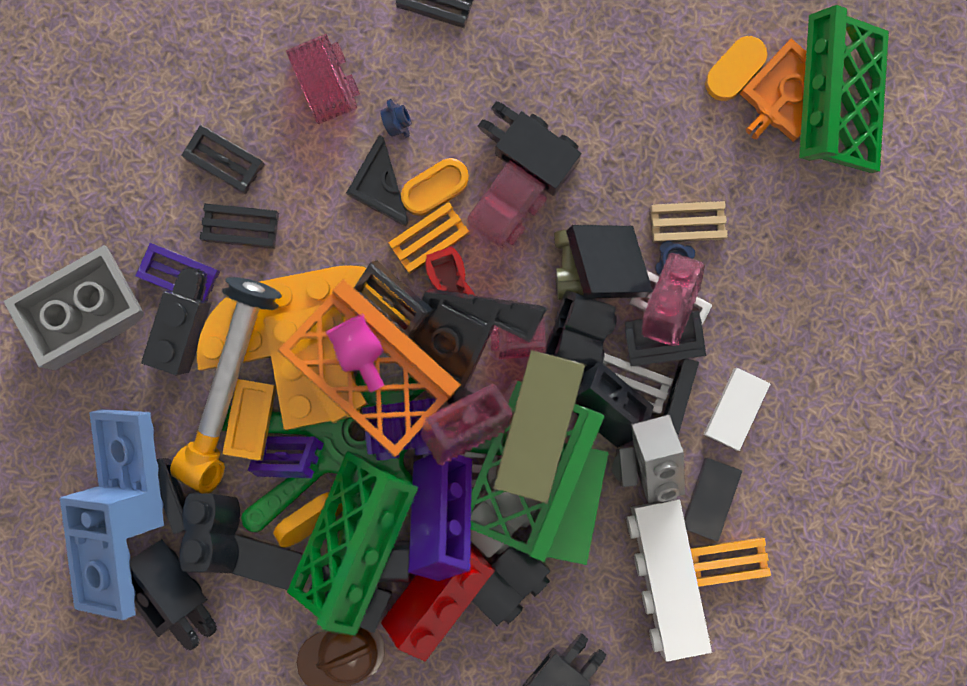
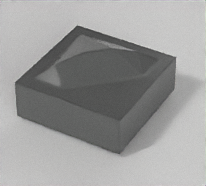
M633 448L616 449L612 472L622 487L637 486L638 484L635 450Z

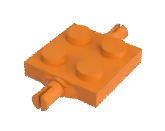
M792 38L740 93L759 114L745 129L747 134L750 135L760 125L751 136L753 139H758L769 125L778 128L792 142L801 135L806 50Z

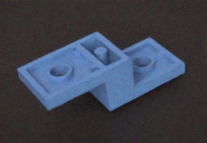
M100 409L89 412L99 486L60 497L74 609L125 620L136 615L134 605L135 591L132 586L129 565L130 552L126 539L164 526L163 502L160 496L158 479L159 467L156 461L153 438L154 427L150 412Z

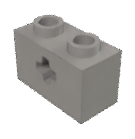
M667 415L633 424L632 434L636 468L648 504L658 501L668 502L684 495V451L670 416Z

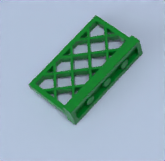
M834 5L809 15L799 158L808 161L822 159L868 173L880 172L889 31L847 16V8L839 5ZM846 31L852 40L848 46L845 44ZM867 37L875 39L873 55L865 42ZM855 48L864 63L859 68L850 54ZM843 66L850 76L845 82L843 81ZM866 71L869 72L872 78L871 90L862 76ZM853 84L861 97L857 103H855L848 90ZM841 101L847 110V113L842 118L840 116ZM865 106L870 113L869 125L866 124L860 112ZM850 120L853 121L859 132L854 139L846 127ZM839 137L845 147L840 153L838 152ZM862 142H864L868 149L867 161L864 160L858 149Z
M517 381L471 496V514L476 504L491 499L499 520L485 526L471 520V530L545 562L604 415L574 404L573 412L578 413L579 416L574 429L566 433V437L571 436L565 451L562 448V458L556 470L548 503L540 502L528 507L525 497L519 496L524 510L503 518L495 496L505 491L497 490L493 492L487 475L490 468L501 463V460L493 461L498 449H500L502 455L504 452L502 439L505 432L510 430L508 424L513 412H515L522 382ZM483 485H485L488 495L478 498ZM541 508L535 522L531 511ZM526 514L532 527L527 543L511 537L505 522ZM501 524L504 534L492 529V527Z
M347 451L287 593L318 617L316 624L322 629L355 636L418 487L410 482L396 478L350 451ZM357 465L359 481L351 485V475ZM375 483V486L371 491V484ZM360 492L362 506L354 510L353 496ZM342 503L343 517L336 521L335 513L339 504ZM358 519H360V521H359V523H358V526H357V528H356V522H355V521L358 520ZM345 528L346 542L339 546L337 532ZM327 538L328 553L321 557L320 548L323 541ZM345 555L341 563L340 557ZM329 564L331 579L324 582L322 567ZM311 574L313 589L304 592L303 588ZM329 591V594L325 601V593Z

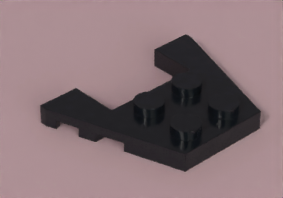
M428 289L425 291L422 300L433 311L430 316L424 319L425 323L421 328L417 329V334L411 341L460 384L457 391L447 401L450 405L449 409L458 418L462 417L475 429L473 433L479 439L485 441L490 434L501 407L467 390V386L493 328L496 325L530 343L539 328L547 308L535 304Z

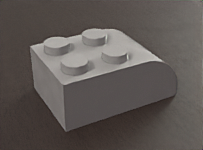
M105 245L3 301L37 365L40 368L50 370L61 368L125 332L140 321L144 315L110 250Z

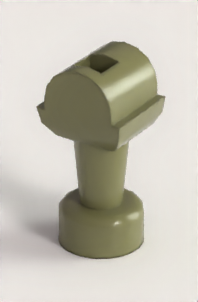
M566 230L557 231L554 233V244L556 248L562 249L561 268H556L557 300H562L566 290L584 295Z

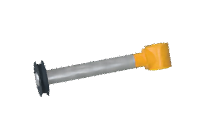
M227 277L225 279L229 287L223 288L222 293L237 302L195 441L188 443L180 449L171 463V475L199 493L212 492L223 478L225 466L219 460L221 452L216 447L259 309H278V305L274 300L282 296L276 289L251 279L241 277Z

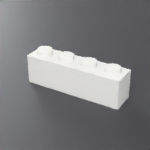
M680 499L632 506V516H627L626 520L631 539L637 538L640 553L634 554V560L638 576H645L647 591H642V599L646 614H653L655 628L650 629L649 632L654 652H660L666 662L712 653Z

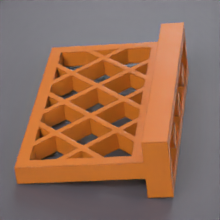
M344 279L332 290V294L278 349L281 355L394 457L401 452L460 386L454 378ZM332 307L345 317V321L364 314L369 329L380 342L383 352L388 356L378 357L373 362L379 375V364L396 363L403 369V384L384 385L375 390L377 413L360 414L353 408L352 392L370 391L367 386H352V371L347 372L348 387H330L324 381L323 366L340 365L337 359L323 360L322 339L329 337L326 332H322V317ZM317 324L318 332L308 333ZM301 339H318L319 360L302 361L291 350ZM308 366H319V376ZM408 375L418 384H408ZM425 389L436 399L427 411L410 412L409 390ZM404 390L405 412L382 413L381 391ZM348 392V402L338 393ZM410 417H420L410 428ZM405 418L406 434L396 445L382 434V419ZM366 419H377L378 429Z

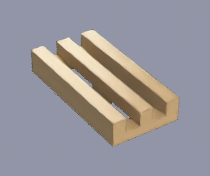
M725 201L651 205L652 243L725 240L728 237L727 230H725V224L727 223L726 216H724ZM716 211V216L659 219V214ZM717 225V231L660 233V227Z

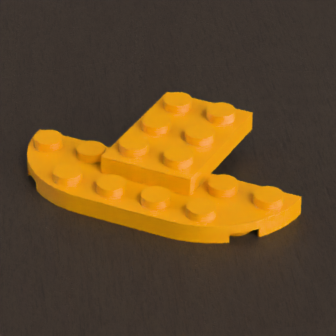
M336 266L260 281V283L279 291L282 296L274 300L278 305V309H259L243 363L271 358L284 430L330 422L331 420L307 377L281 355L278 349L332 294V290L343 279L354 288L366 267ZM368 284L365 286L371 293H373L380 301H382L388 308H390L405 323H407L408 325L410 324V321L408 319H406L394 307H390L374 289H372ZM228 297L224 298L211 312L201 331L197 348V366L199 371L217 368L237 303ZM334 307L322 317V332H327L345 322V317ZM317 324L308 333L318 332ZM301 339L291 351L296 354L316 343L318 339Z

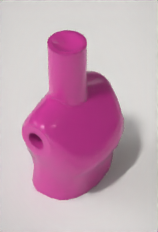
M364 314L353 317L326 332L333 344L336 358L343 371L359 370L370 392L384 386L373 363L382 354L383 349L376 336L369 329Z

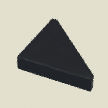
M378 135L346 194L406 227L408 219L384 137Z

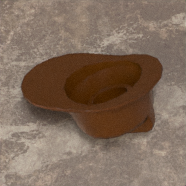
M359 627L355 636L324 630L307 639L300 648L296 661L298 674L307 686L354 685L377 672L384 660V640L377 629L375 633Z

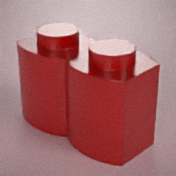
M450 246L426 255V271L433 289L475 295L471 287L466 283L464 263L456 249Z

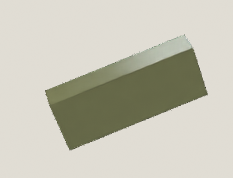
M531 350L496 477L495 489L548 503L585 364Z

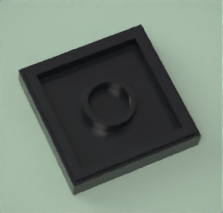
M571 225L566 230L585 298L647 297L653 292L633 226Z

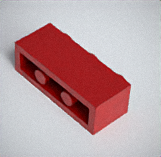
M471 544L470 571L441 581L416 575L380 623L398 650L426 662L495 570L477 548Z

